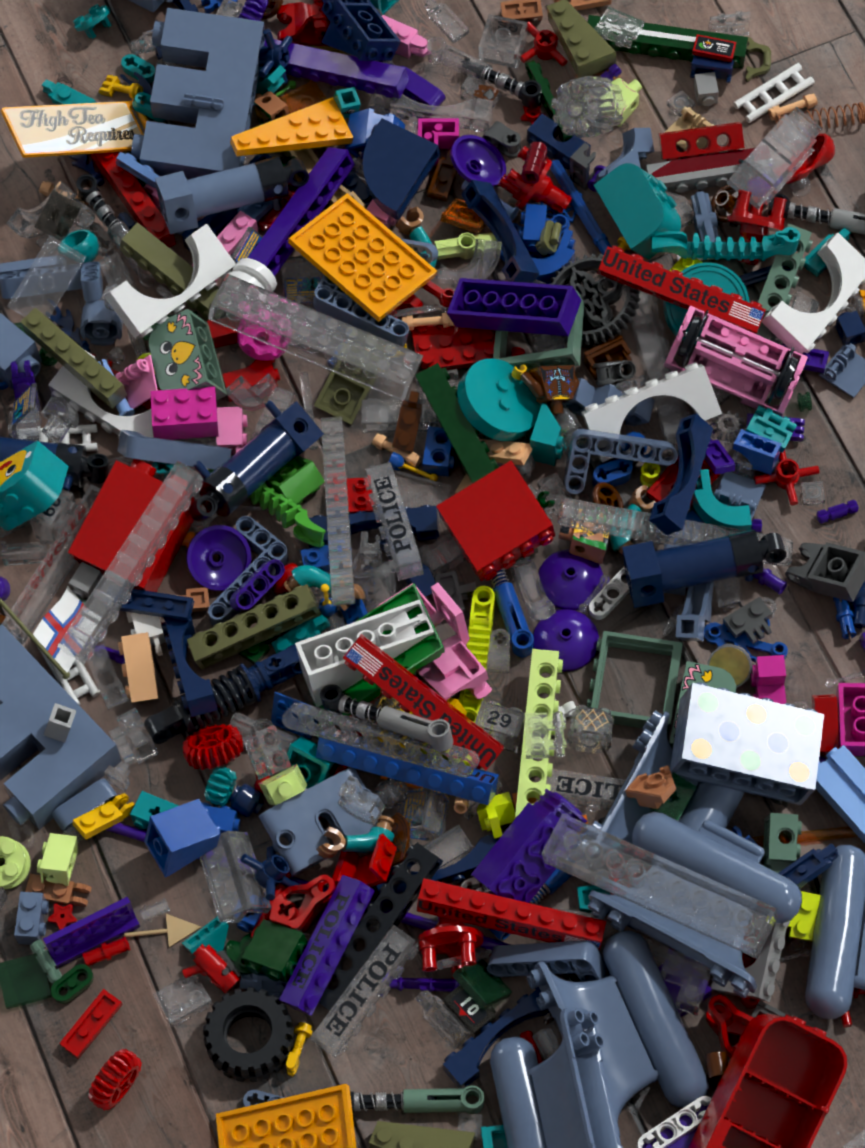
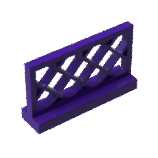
M127 896L43 938L57 965L56 967L59 968L83 956L82 953L99 948L102 943L106 942L107 944L123 936L124 933H129L139 928L140 924Z

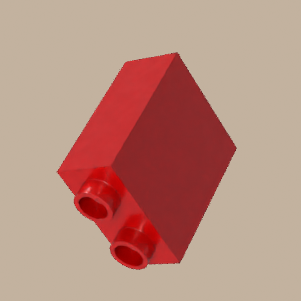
M133 459L130 466L116 460L76 535L68 554L79 564L84 562L100 570L102 575L132 589L157 592L194 521L189 509L190 505L196 501L191 495L195 487L189 482L173 475L168 483L154 478L157 469L142 460Z

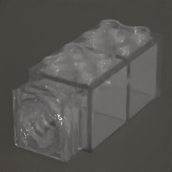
M795 107L789 115L785 114L726 183L736 192L738 190L752 192L749 203L757 210L763 203L767 206L814 151L812 146L817 141L815 138L823 129L798 107Z

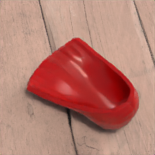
M817 134L806 142L786 163L772 170L774 178L782 184H791L802 180L814 169L827 164L833 159L835 155L834 141L827 134Z

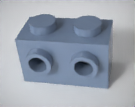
M20 892L14 934L18 944L31 945L37 940H42V936L45 937L46 923H44L45 914L47 915L49 911V901H46L43 893Z

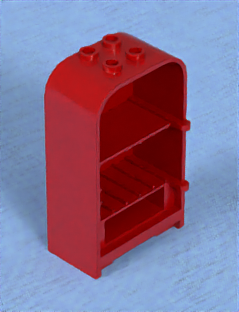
M768 1013L760 1014L751 1019L739 1040L688 1148H811L846 1073L848 1065L847 1055L843 1048L834 1040L826 1037L827 1033L816 1027L805 1026L806 1022L796 1016L791 1017L786 1014L784 1017Z

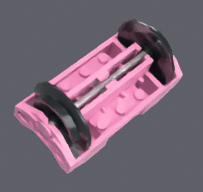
M690 306L663 367L671 371L677 370L678 373L686 370L682 367L685 366L695 342H697L687 365L695 362L702 364L712 386L742 398L740 402L756 410L759 405L765 409L768 407L773 410V413L782 417L808 357L794 351V347L789 349L708 313L709 310L704 312ZM692 322L688 332H686L689 323ZM703 324H705L704 327H703V330H702V332H701V334H700V337H698L699 332H700V330H701ZM684 336L685 339L678 353L679 356L683 357L682 367H679L674 361V357ZM773 383H774V386H773V388H772V390H771V393H770V395H769V398H768V400H767V404H770V402H771L774 398H777V399H781V398H782V400H781V402H780L779 405L769 406V405H766V404H764V403H765L766 398H767V396H768V394H769V391H770V389H771V387H772V385H773Z

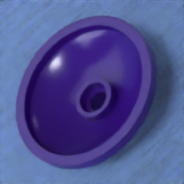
M475 135L461 136L453 143L450 150L451 160L454 168L464 180L469 183L471 180L491 183L493 187L497 186L502 176L506 174V164L503 156L493 144Z
M225 525L209 526L199 531L190 541L186 554L187 567L194 580L203 587L211 590H226L251 564V550L244 536L234 528ZM214 554H218L219 560L217 562H214L212 559Z
M569 549L561 550L550 555L542 563L538 573V586L542 596L551 605L559 609L579 610L589 606L592 599L602 590L603 572L599 563L573 555L569 552ZM573 571L575 574L568 575L567 572Z
M562 609L547 614L538 622L533 633L534 649L559 651V659L563 660V672L583 668L592 661L597 653L596 648L599 635L596 626L586 615L575 610ZM568 632L570 635L563 636L562 633Z

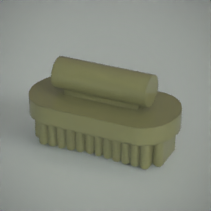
M551 220L545 222L540 241H537L535 245L537 251L542 256L553 254L557 251L562 228L560 223H554Z

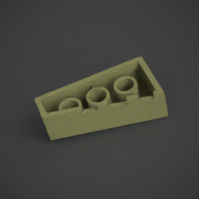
M561 0L547 6L548 21L579 80L605 71L613 64L617 65L616 51L567 0Z
M377 1121L369 1141V1147L473 1148L476 1134L475 1132Z

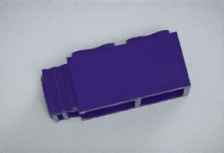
M546 789L544 795H541L539 797L540 800L536 801L534 805L528 802L471 875L495 895L529 903L578 842L574 838L577 835L576 832L578 829L581 830L582 824L586 823L587 820L582 816L580 810L557 792H551Z

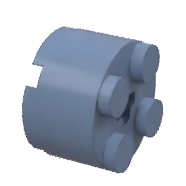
M86 301L81 314V337L83 339L86 337L91 340L90 343L99 346L112 345L114 340H120L123 322L108 301Z

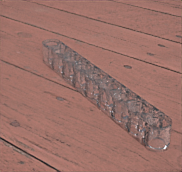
M293 703L282 716L283 724L291 730L460 777H469L480 762L478 754L473 750L452 745L446 751H436L429 743L380 728L376 723L303 703ZM292 713L296 714L298 716V719L295 718L292 715ZM313 719H316L320 725L316 724ZM334 725L339 726L341 731L337 730ZM356 731H359L362 736H359ZM377 737L382 738L384 742H380ZM399 743H402L405 748H402ZM420 749H424L427 754L422 753ZM442 755L447 756L449 760H445ZM463 761H467L470 766L465 765Z

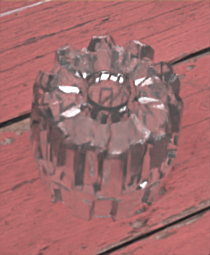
M582 76L561 84L556 90L558 96L553 98L551 102V107L555 110V115L552 118L555 123H560L563 127L562 132L566 135H576L578 138L598 137L613 131V126L621 124L624 118L622 114L624 108H626V101L623 100L622 90L619 85H613L611 79L601 76Z

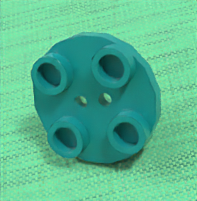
M98 4L94 5L88 10V14L74 19L75 29L77 31L84 30L89 38L94 39L96 37L92 29L94 25L101 21L104 27L109 28L112 26L107 17L110 9L106 5L101 7Z

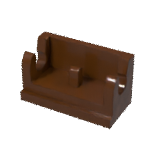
M619 335L613 340H608L584 352V364L594 380H597L596 368L593 367V364L630 360L632 362L629 355L631 351L623 340L622 335Z

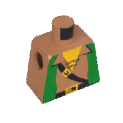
M271 91L263 95L260 93L256 94L254 106L261 124L289 114L287 104Z
M577 517L574 528L561 526L558 538L571 541L569 549L571 554L602 564L606 552L611 519Z

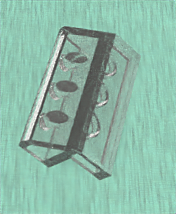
M226 831L221 833L217 847L200 857L219 922L239 923L248 912L268 913L272 908L270 901L266 899V889L260 886L255 879V872L257 870L240 861L243 854L256 859L248 832Z

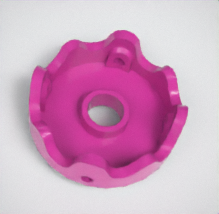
M263 309L257 310L252 315L245 313L240 321L237 332V341L242 351L248 356L261 361L274 360L282 356L288 349L291 338V328L286 326L284 315L280 311L269 313ZM266 335L269 339L261 340L258 336Z

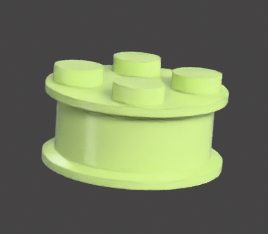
M0 836V889H11L17 887L26 879L30 871L31 859L27 849L21 843L9 837Z

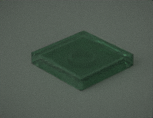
M37 954L0 963V984L6 1009L52 997L47 973H44L36 959Z
M482 958L477 960L473 966H463L455 970L452 976L481 1009H485L508 998L512 991L499 977L487 971L488 964Z

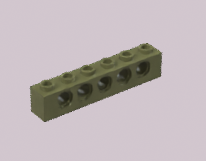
M306 584L295 587L291 592L284 595H278L265 604L256 605L250 611L237 614L224 623H217L204 632H198L193 637L187 639L194 661L201 669H205L322 614L313 592ZM297 604L294 609H290L293 605ZM277 613L274 618L270 619L273 614ZM237 632L236 635L230 637L232 633ZM214 641H217L215 645L210 646Z

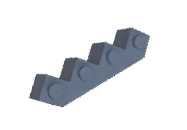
M577 378L579 386L573 400L562 403L563 408L567 409V413L582 416L581 412L585 411L586 406L593 403L600 405L605 403V399L610 396L617 395V397L625 394L617 389L615 385L607 384L595 388L587 380ZM649 397L636 404L624 419L626 421L625 425L637 426L648 423L655 400Z

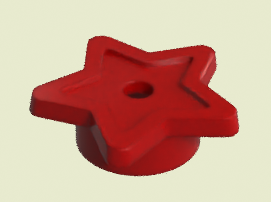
M541 105L535 109L523 106L525 113L520 117V120L529 121L532 125L541 114H544L541 112Z
M55 903L53 905L54 913L47 920L50 923H56L59 930L69 926L71 923L77 922V919L72 915L74 905L69 904L62 907Z

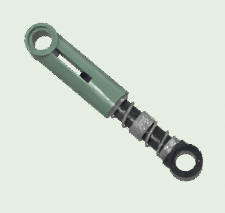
M474 1085L467 1086L466 1088L404 1089L401 1094L376 1092V1095L372 1093L362 1095L361 1092L354 1093V1091H350L352 1113L354 1111H361V1109L365 1111L368 1109L388 1111V1109L395 1108L398 1111L399 1108H402L404 1113L466 1112L474 1115L481 1112L484 1108V1093L481 1088ZM472 1095L478 1097L479 1101L473 1105L467 1103L466 1099Z

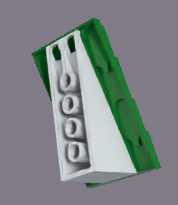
M415 583L354 623L295 643L302 669L301 674L324 729L351 715V713H342L338 716H329L325 713L320 698V692L325 686L337 685L342 689V693L350 696L352 700L356 698L358 702H370L381 695L380 690L382 688L375 683L373 685L369 684L363 679V673L357 669L356 671L351 670L344 663L346 660L343 659V656L360 634L364 635L412 674H415L416 670L436 660L445 652Z

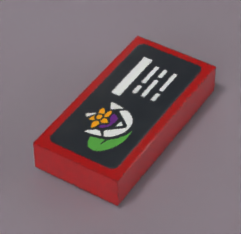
M697 34L692 55L732 63L737 42Z

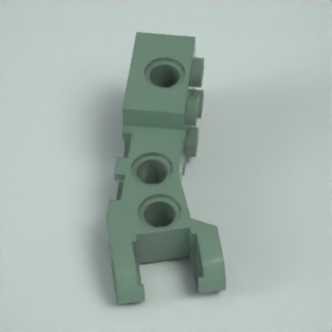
M770 813L764 818L763 849L765 853L762 864L777 873L795 862L797 858H800L801 845L797 844V837L801 835L802 822L798 821V815ZM779 835L785 837L786 844L780 842Z

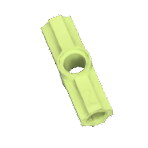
M462 233L458 238L434 241V246L438 250V260L453 257L470 259L475 254L499 251V244L493 233L479 235Z

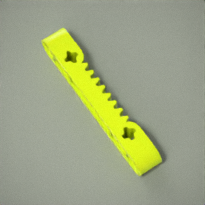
M479 586L473 592L468 633L470 639L466 647L487 671L495 611V595L490 587ZM481 598L489 599L487 602L479 601ZM468 689L461 690L459 702L466 710V716L480 727L484 698L476 699Z

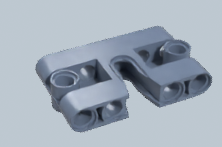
M350 767L266 810L259 815V818L272 839L273 849L287 861L290 874L295 876L327 859L321 857L316 850L319 846L328 843L327 837L324 836L325 831L318 817L326 818L331 827L339 830L343 836L367 834L372 827H376V824L379 823L378 817L381 816V813L374 803L373 793L365 787L356 769ZM357 797H363L366 800V805L360 804ZM279 837L287 838L289 845H282Z

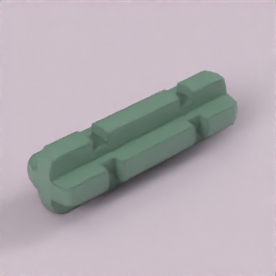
M37 940L30 945L33 954H37L36 959L44 973H48L47 978L50 983H54L62 977L61 972L55 968L57 965L48 950L45 951L43 941Z

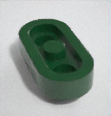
M85 964L76 965L55 981L51 987V994L54 1000L65 1004L87 989L94 980L91 968ZM81 975L86 976L84 981H79L78 978ZM61 990H68L66 995H60Z

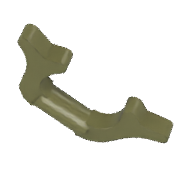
M748 37L747 43L749 46L747 47V52H761L763 54V65L760 68L747 66L746 82H749L755 76L768 73L771 69L770 48L754 42L751 37Z

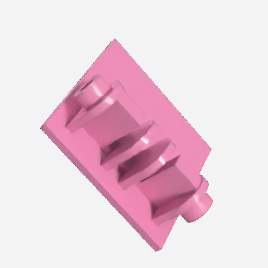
M151 355L144 359H138L135 364L129 365L123 372H119L115 376L125 385L128 404L133 409L151 399V391L158 390Z

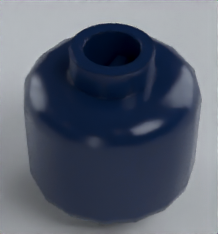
M243 784L241 787L237 785L229 799L231 808L245 817L251 816L253 812L258 814L264 802L260 801L262 793L248 784Z

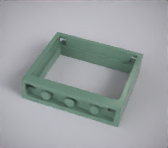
M576 290L582 301L568 336L567 348L506 357L508 331L496 330L493 359L506 361L517 368H520V365H526V372L538 366H580L584 301L579 292Z
M603 631V637L598 639L596 651L600 652L599 659L595 658L593 671L597 672L596 679L591 678L589 691L593 692V697L587 701L586 712H591L594 709L597 716L604 712L610 724L643 728L650 717L598 709L608 647L668 655L672 657L663 712L666 711L670 714L667 725V732H669L683 643ZM594 713L590 714L591 721L597 717ZM604 716L598 717L601 722H607Z

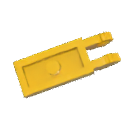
M122 793L115 796L112 801H108L73 819V826L87 840L130 816L135 803L130 802L126 804L129 801V797L127 794Z

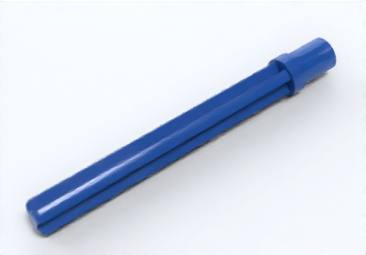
M553 160L550 166L552 173L563 191L572 198L570 203L592 237L593 243L598 247L601 254L604 255L607 246L612 248L606 234L602 232L560 160Z

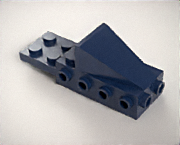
M322 0L324 3L321 10L330 21L322 39L323 44L354 55L359 61H392L401 41L370 0Z

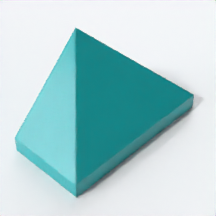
M218 915L182 942V944L192 954L202 944L205 947L210 945L217 952L222 951L229 925Z

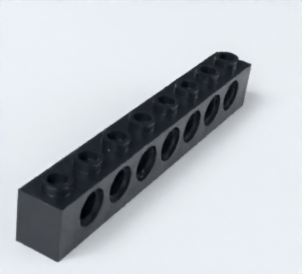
M418 842L408 848L405 853V860L401 865L398 864L391 874L393 877L388 884L385 883L378 891V898L365 909L364 913L366 915L361 922L359 921L330 981L334 978L338 979L337 988L331 990L329 981L318 1002L329 1011L337 1013L341 1004L345 1002L419 897L423 878L431 880L444 862ZM415 864H419V872L415 875H411V867ZM406 883L405 892L398 894L397 887L399 884ZM392 902V910L389 913H384V905ZM374 921H378V930L371 932L370 925ZM365 940V948L362 951H357V943ZM347 959H351V968L344 971L343 963Z

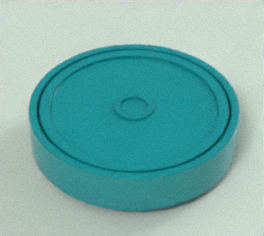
M704 262L694 264L681 271L684 277L689 279L691 277L698 278L703 281L704 285L709 287L711 285L718 286L723 289L722 292L729 295L731 293L738 294L743 297L742 300L749 302L747 289L740 277L723 265ZM664 301L665 320L672 333L677 336L688 310ZM692 322L689 323L686 332H688ZM703 324V326H702V328H701V330H700V332H699L698 337H700V334H701V332H702L703 327H704L705 324Z
M483 359L473 364L460 379L457 388L459 406L470 424L482 434L499 441L520 439L535 425L541 404L537 403L536 398L521 380L512 377L511 373L515 367L514 365L499 359Z

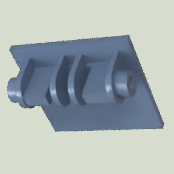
M850 343L849 345H843L826 365L825 373H820L819 376L854 398L865 385V359L856 354V346Z
M726 472L718 489L715 490L714 496L719 502L727 506L749 505L752 521L766 484L755 485L753 479L733 472Z

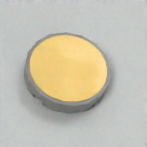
M724 644L718 646L711 653L708 660L709 666L719 667L729 672L735 680L736 687L743 685L752 672V660L749 653L743 647Z

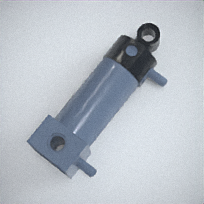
M279 156L188 180L184 172L180 171L156 177L155 182L161 212L169 233L182 235L186 230L198 228V217L271 200L273 209L278 211L281 209L280 198L287 197L289 194L288 184L295 187L304 186L309 180V174L302 160L297 158L291 159L283 166Z

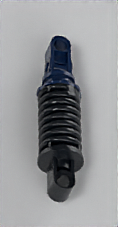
M295 644L275 655H271L261 662H255L251 668H247L241 663L232 671H228L226 676L220 675L218 679H212L210 683L218 710L191 717L189 708L184 709L181 696L185 694L171 698L173 706L149 716L144 722V727L155 744H162L184 731L189 736H192L193 732L205 728L203 719L211 725L214 723L212 716L216 721L221 720L220 712L223 717H227L229 715L227 709L231 713H235V705L240 710L244 708L242 701H244L246 706L261 701L260 693L262 691H269L273 689L272 687L301 674L302 669Z

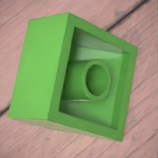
M297 456L274 474L265 484L270 489H275V492L278 494L282 493L286 499H291L293 503L299 505L308 494L318 491L320 485L325 480L313 461Z

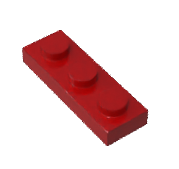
M103 989L61 1040L60 1046L79 1059L123 1005L122 1002Z

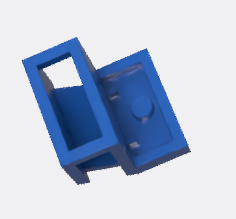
M371 108L349 114L348 127L354 138L352 144H346L345 149L356 158L363 157L374 125L378 124L382 118L406 129V125L394 114H377Z

